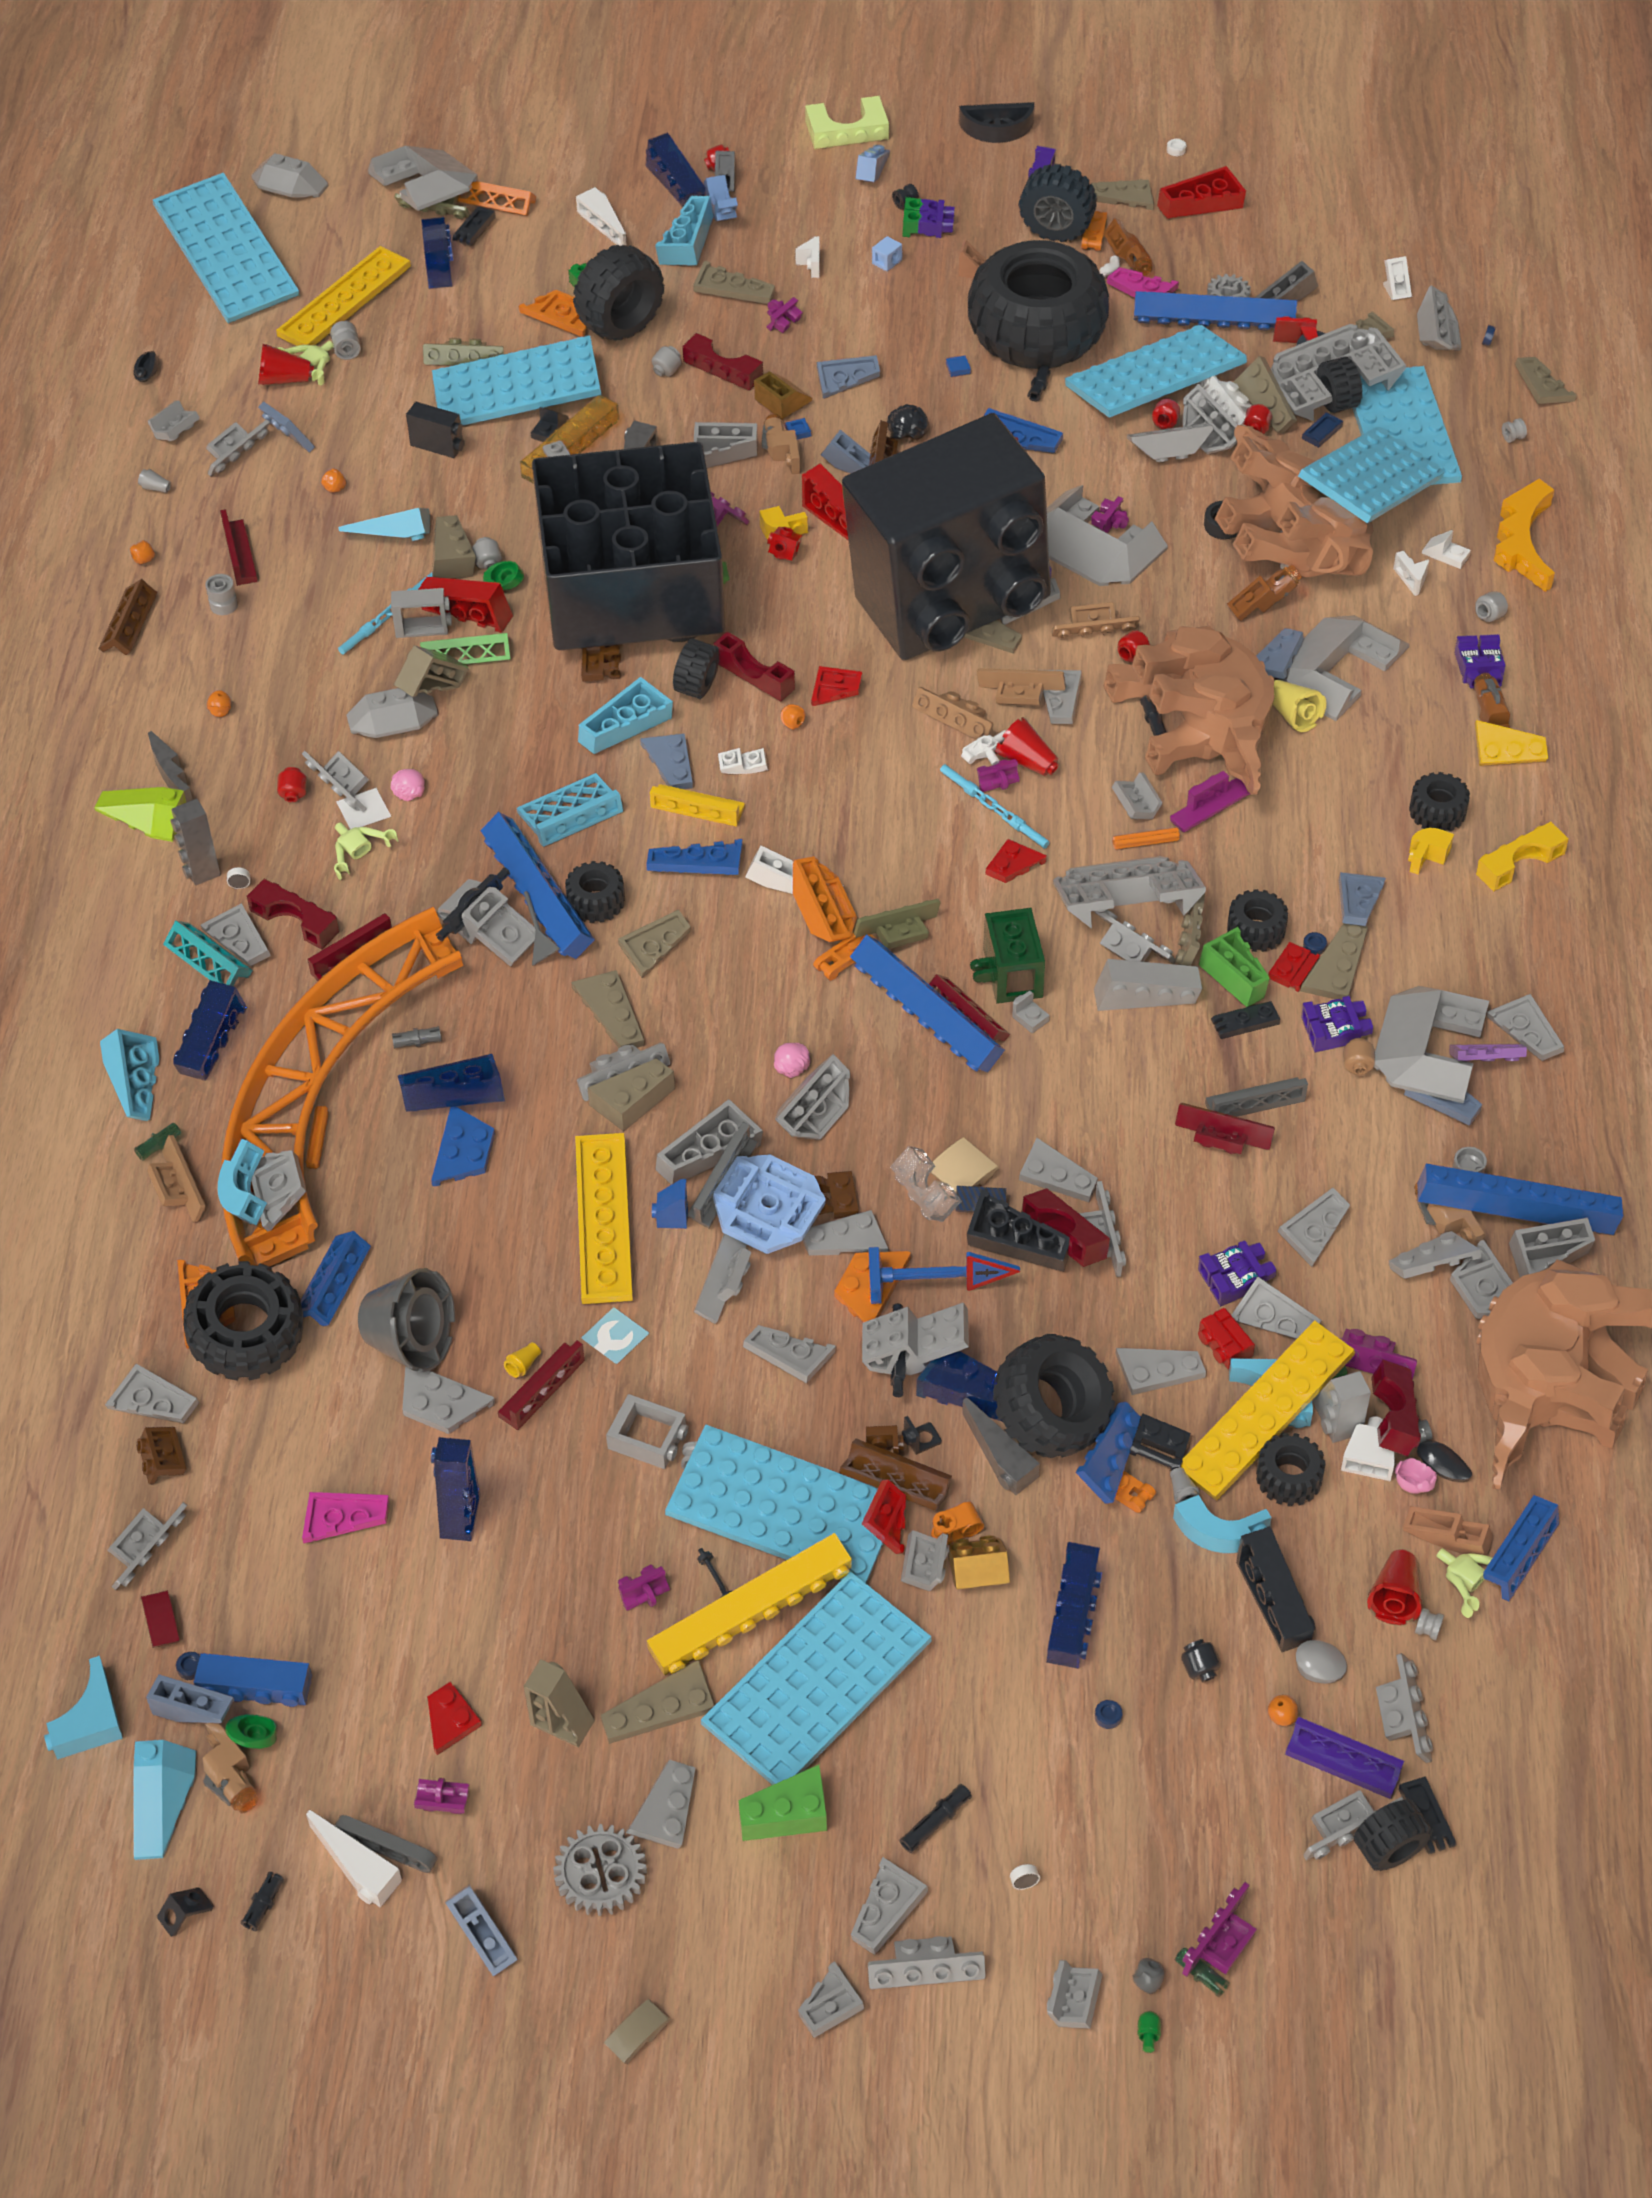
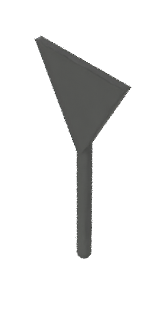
M525 891L524 896L536 930L532 966L560 950V948L541 932L529 893Z

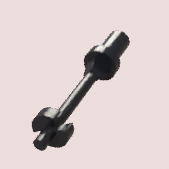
M703 1548L698 1549L700 1556L697 1560L699 1564H706L719 1586L722 1593L721 1597L732 1592L728 1591L710 1562L713 1559L712 1553L709 1551L705 1552Z

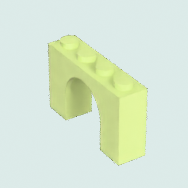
M880 96L861 98L862 119L850 124H842L831 120L824 103L805 105V120L814 149L889 139V122Z

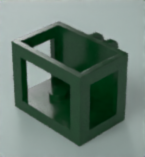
M1032 908L985 913L983 944L985 958L974 959L970 962L971 970L976 971L972 975L973 980L977 983L991 982L996 1004L1014 1002L1019 995H1024L1028 991L1034 994L1033 999L1043 998L1045 958ZM1031 969L1034 979L1032 990L1006 993L1007 972Z

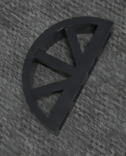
M1035 102L959 106V125L967 135L979 141L988 143L1011 142L1025 136L1033 127Z

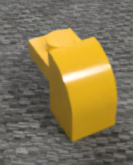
M780 506L759 511L760 528L767 539L770 533L775 532L778 527H789L798 534L808 533V517L805 512L784 516Z
M1426 828L1416 832L1412 836L1408 861L1411 862L1410 872L1419 874L1426 859L1444 865L1452 849L1454 834L1437 828Z

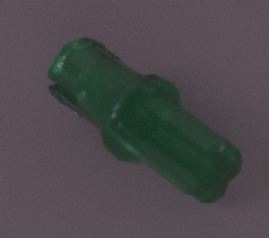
M171 1123L157 1134L152 1133L151 1137L135 1147L134 1151L139 1159L144 1161L159 1149L163 1150L168 1135H174L176 1138L181 1134V1130L175 1123Z
M1182 1948L1175 1958V1961L1183 1968L1186 1963L1182 1960L1189 1950L1187 1948ZM1200 1959L1190 1974L1194 1976L1195 1982L1200 1981L1215 1993L1217 1997H1220L1224 1991L1216 1985V1982L1225 1989L1228 1988L1230 1982L1210 1967V1963L1203 1962Z

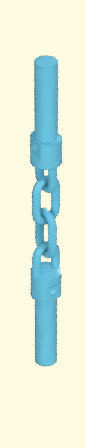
M432 572L426 577H432ZM425 578L422 579L419 583H417L413 588H409L407 590H418V588L421 586ZM391 605L375 619L365 623L355 635L338 648L339 652L344 655L362 639L374 633L382 623L392 616L390 611ZM384 614L387 615V616H386L385 618H383L382 620L379 619V618L382 617Z
M946 764L940 768V772L961 786L971 797H976L984 806L994 810L1018 832L1021 831L1044 849L1049 846L1050 841L1029 827L1022 818L1007 811L991 796L984 794L972 781H967ZM986 798L993 802L992 806L985 802Z

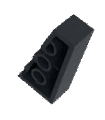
M983 1189L981 1190L967 1231L969 1246L1058 1271H1065L1069 1259L1068 1247L1070 1237L1044 1223L1037 1222L1030 1215L1023 1211L1022 1213L1017 1211L1003 1200H997L990 1196V1193Z
M1271 1526L1242 1535L1240 1537L1236 1564L1281 1652L1297 1648L1302 1643L1312 1640L1313 1633L1316 1630L1314 1620L1306 1611L1303 1599L1298 1592Z

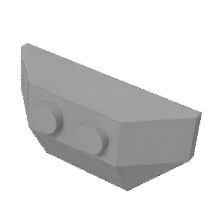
M276 153L265 160L251 175L258 188L288 197H320L328 187L325 179L308 162Z
M1431 285L1417 313L1419 339L1424 345L1430 346L1435 350L1459 351L1461 349L1459 325L1453 308L1447 302L1449 300L1448 296Z
M1198 384L1183 398V427L1204 423L1213 425V431L1200 446L1207 455L1231 449L1237 443L1234 430L1238 424Z
M1204 423L1127 434V439L1149 457L1156 459V462L1168 461V457L1176 456V459L1188 458V454H1195L1213 431V425Z
M400 688L365 695L348 712L347 720L352 734L358 733L363 736L379 738L421 729L432 718L437 717L438 712L432 696L421 692L417 696L412 697Z
M832 1054L808 1075L778 1109L775 1120L792 1137L820 1140L849 1107L848 1079L850 1078V1071Z

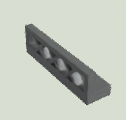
M1296 1077L1206 1097L1205 1105L1209 1110L1236 1117L1305 1102L1308 1082L1306 1078L1299 1080Z

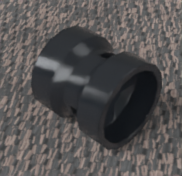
M910 183L905 185L903 189L893 191L892 199L897 208H905L906 197L919 199L918 191L913 184Z

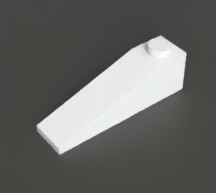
M594 187L576 196L577 212L616 245H626V233L604 193H601Z
M760 846L745 877L767 888L793 894V861Z
M309 1810L306 1815L311 1829L357 1890V1895L367 1904L373 1902L381 1907L402 1881L399 1869Z

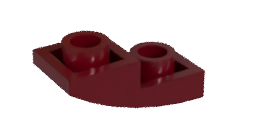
M168 1590L141 1596L152 1648L179 1642Z

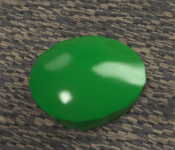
M502 561L490 566L484 572L483 582L500 583L503 590H509L522 582L524 571L513 561Z
M247 1714L236 1716L226 1723L225 1731L227 1736L233 1742L246 1748H268L275 1744L277 1740L276 1724L274 1720L268 1717Z

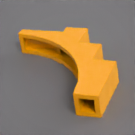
M1539 478L1503 500L1500 516L1504 520L1500 522L1497 539L1501 543L1496 545L1493 561L1508 572L1516 569L1520 574L1546 592L1552 588L1555 572L1542 561L1535 551L1531 541L1530 527L1539 514L1551 506L1554 489Z

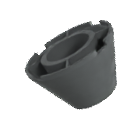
M428 1268L415 1269L370 1291L363 1298L358 1312V1327L362 1339L369 1346L413 1371H430L442 1362L450 1348L453 1337H449L451 1322H455L454 1301L446 1280L437 1271H431Z

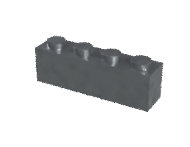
M198 799L172 808L173 819L170 821L174 831L177 832L174 838L178 847L181 848L178 854L182 863L185 864L182 866L185 877L187 879L191 878L196 886L221 876L207 814Z

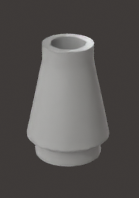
M143 469L138 478V485L142 486L143 489L168 493L171 481L166 480L151 469Z
M1175 1468L1170 1472L1176 1503L1199 1495V1489L1186 1474L1184 1468Z

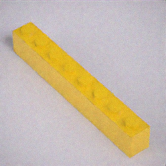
M833 1533L647 1640L648 1650L664 1676L668 1673L674 1674L683 1669L689 1661L693 1659L697 1661L704 1658L709 1653L708 1650L715 1646H725L736 1634L751 1631L756 1626V1623L762 1619L769 1620L775 1617L783 1607L798 1604L803 1599V1596L809 1592L816 1593L822 1590L828 1581L834 1578L836 1580L843 1578L850 1572L849 1569L852 1568V1559L837 1535Z

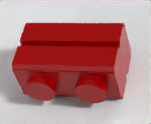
M1223 1307L1214 1312L1213 1315L1210 1314L1201 1319L1198 1337L1204 1345L1208 1344L1213 1350L1214 1358L1219 1364L1223 1363L1229 1369L1231 1359L1252 1358L1255 1349L1254 1342L1226 1308Z

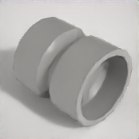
M340 321L334 324L330 333L335 354L344 360L355 358L360 352L356 327L348 321Z
M216 574L208 578L205 586L211 611L217 615H228L234 612L238 603L232 578L226 574Z
M1463 1147L1456 1152L1452 1168L1484 1173L1487 1158L1481 1150L1475 1147Z

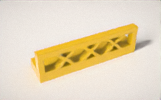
M659 784L658 787L652 786L650 790L651 808L737 827L745 809L744 802Z

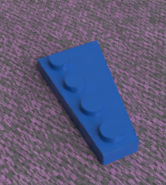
M988 408L984 414L985 416L995 413L1012 435L1018 437V442L1026 450L1055 453L1063 440V432Z
M742 839L734 840L733 844H724L723 841L714 842V846L701 847L700 844H691L687 849H681L679 846L649 849L646 863L647 871L739 875L743 841Z
M1127 1402L1117 1404L1114 1412L1109 1417L1110 1422L1106 1430L1096 1438L1097 1444L1095 1448L1088 1451L1085 1456V1464L1079 1466L1075 1472L1105 1504L1114 1502L1141 1419Z

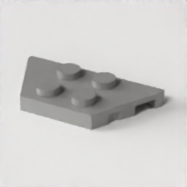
M292 1150L282 1151L278 1154L274 1152L266 1153L265 1157L260 1159L251 1181L255 1196L267 1202L260 1218L263 1228L270 1231L304 1195L306 1188L298 1156Z
M1484 1240L1480 1241L1477 1245V1248L1481 1250L1482 1258L1472 1260L1471 1257L1465 1258L1463 1264L1456 1268L1450 1278V1281L1476 1319H1481L1483 1315L1489 1316L1491 1312L1489 1306L1493 1297H1499L1502 1291L1513 1283Z
M405 1366L402 1410L403 1415L450 1434L458 1429L462 1423L469 1422L475 1418L478 1411L486 1406L491 1408L495 1404L494 1397L434 1372L413 1371Z

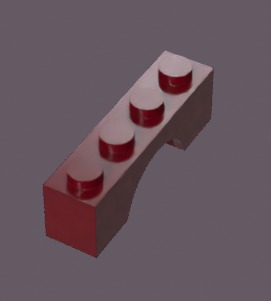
M695 333L682 346L683 362L748 391L754 387V380L763 375V361L747 354L737 358L721 357L713 351V340L701 334Z
M727 631L713 643L719 649L718 665L780 702L795 690V671L779 661L772 666L761 664L750 654L745 642Z
M265 878L246 896L250 912L267 921L278 916H292L302 921L301 929L304 941L321 950L340 932L337 917L332 912L319 908L315 903L308 902L300 898L296 893L289 892L279 884L272 883Z
M1048 1188L1023 1196L1022 1211L1030 1215L1037 1222L1044 1223L1070 1237L1068 1255L1082 1267L1107 1259L1110 1238Z
M1383 1359L1371 1377L1373 1395L1385 1402L1391 1410L1388 1411L1377 1428L1379 1447L1408 1456L1412 1449L1419 1445L1421 1440L1412 1372L1410 1368Z

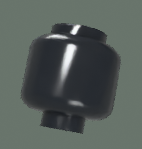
M1200 1639L1184 1647L1185 1652L1182 1653L1181 1660L1191 1679L1200 1678L1203 1683L1217 1676L1215 1671L1221 1667V1660L1211 1642H1204L1203 1639Z

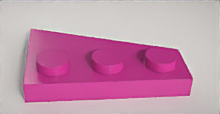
M1121 267L1107 277V284L1134 298L1136 291L1173 293L1179 286L1178 281L1172 280L1169 283L1161 281L1162 277L1154 276L1152 279L1144 277L1141 272Z
M309 1492L302 1535L303 1544L386 1524L390 1502L389 1495Z

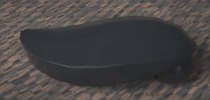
M154 351L143 353L135 362L133 372L135 379L139 382L148 381L158 369L159 359Z
M1430 1440L1419 1444L1417 1455L1426 1466L1431 1467L1440 1477L1455 1482H1467L1471 1478L1472 1471L1456 1452L1445 1444Z

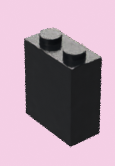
M415 401L406 413L410 446L454 459L463 450L465 444L462 436L463 426L460 421V414Z

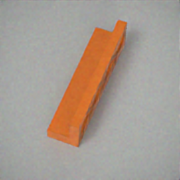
M476 181L471 183L472 188L470 191L472 195L467 199L460 198V194L457 202L528 216L530 203L535 204L537 196L529 191ZM481 193L488 194L490 199L483 203L480 202L477 196ZM503 197L507 198L509 202L503 206H498L495 199ZM517 200L525 202L524 209H516L513 203Z

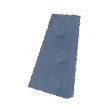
M877 355L817 362V372L823 399L880 377Z
M264 401L258 407L263 412L262 418L264 420L267 419L277 430H281L287 437L290 436L309 453L315 448L290 419Z

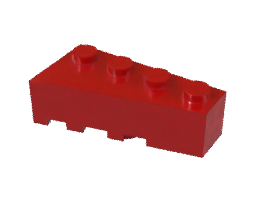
M1224 166L1160 188L1157 207L1166 218L1242 209L1246 190L1230 169Z
M820 463L802 474V507L848 540L842 484Z
M426 577L418 590L443 588L444 596L449 597L450 610H447V613H451L458 621L466 622L470 620L477 622L479 627H494L496 632L502 633L513 617L500 583ZM439 606L421 607L424 611L440 615Z

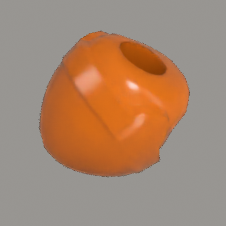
M332 468L324 474L321 483L326 490L339 492L346 486V479L340 471Z
M142 540L130 547L131 556L138 564H145L155 557V552L147 541Z
M217 690L208 698L207 709L213 716L223 717L231 709V699L224 691Z
M786 705L780 713L781 721L788 728L796 729L803 724L805 711L798 705Z
M1278 1695L1269 1703L1268 1715L1277 1725L1289 1726L1298 1719L1297 1704L1288 1695Z

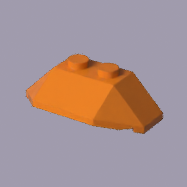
M814 856L794 860L793 896L810 933L828 942L850 938L857 916L839 877L826 866L819 863V860Z

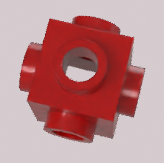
M778 527L768 537L767 544L770 545L768 552L778 559L792 561L798 554L803 535L793 532L789 527Z

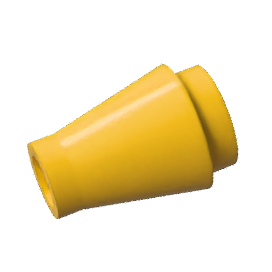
M531 1342L527 1346L508 1355L504 1362V1368L507 1373L514 1378L524 1376L535 1359L541 1354L540 1348Z

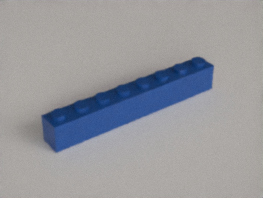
M1136 291L1134 320H1138L1137 322L1149 323L1150 320L1158 321V324L1178 322V325L1182 326L1190 325V323H1198V325H1203L1204 327H1208L1210 324H1218L1220 328H1229L1230 325H1237L1240 329H1250V326H1255L1259 330H1270V327L1275 328L1276 317L1288 316L1296 318L1297 300Z
M498 811L480 830L486 838L484 842L494 850L496 860L509 870V877L516 883L514 887L523 895L525 891L529 893L537 921L544 925L547 936L555 941L560 948L558 952L563 956L568 955L577 959L595 939L513 818Z
M866 934L851 954L850 958L856 962L854 966L864 974L869 973L872 976L870 980L880 988L884 986L888 990L886 994L896 1002L900 1000L903 1003L902 1008L911 1015L915 1013L919 1017L918 1022L927 1029L931 1027L935 1031L934 1036L943 1043L947 1041L951 1045L950 1050L959 1057L964 1056L968 1060L966 1064L976 1072L980 1069L988 1073L1005 1051L1004 1048L879 940Z
M1427 1163L1417 1182L1418 1202L1546 1224L1588 1218L1593 1232L1614 1235L1623 1218L1622 1197Z

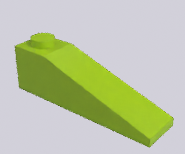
M153 787L102 791L94 808L95 811L115 821L121 820L127 823L128 827L134 830L137 828L143 831L150 838L173 842L174 835L177 832L174 831L170 821L173 819L171 809L187 802L184 790Z

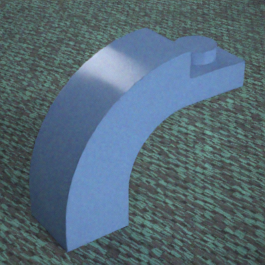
M725 175L706 178L704 186L706 196H710L714 220L721 221L736 218L737 199L730 198Z

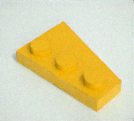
M1478 720L1475 721L1479 766L1545 762L1548 760L1546 737Z

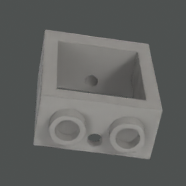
M443 588L391 591V609L396 638L448 635V626H452L451 613H447V610H450L449 597L444 596ZM439 606L441 616L404 618L402 609Z
M628 1394L606 1434L607 1447L609 1450L665 1469L668 1462L675 1459L679 1441H683L687 1435L688 1426L686 1425L685 1414ZM637 1414L672 1426L661 1448L626 1436Z

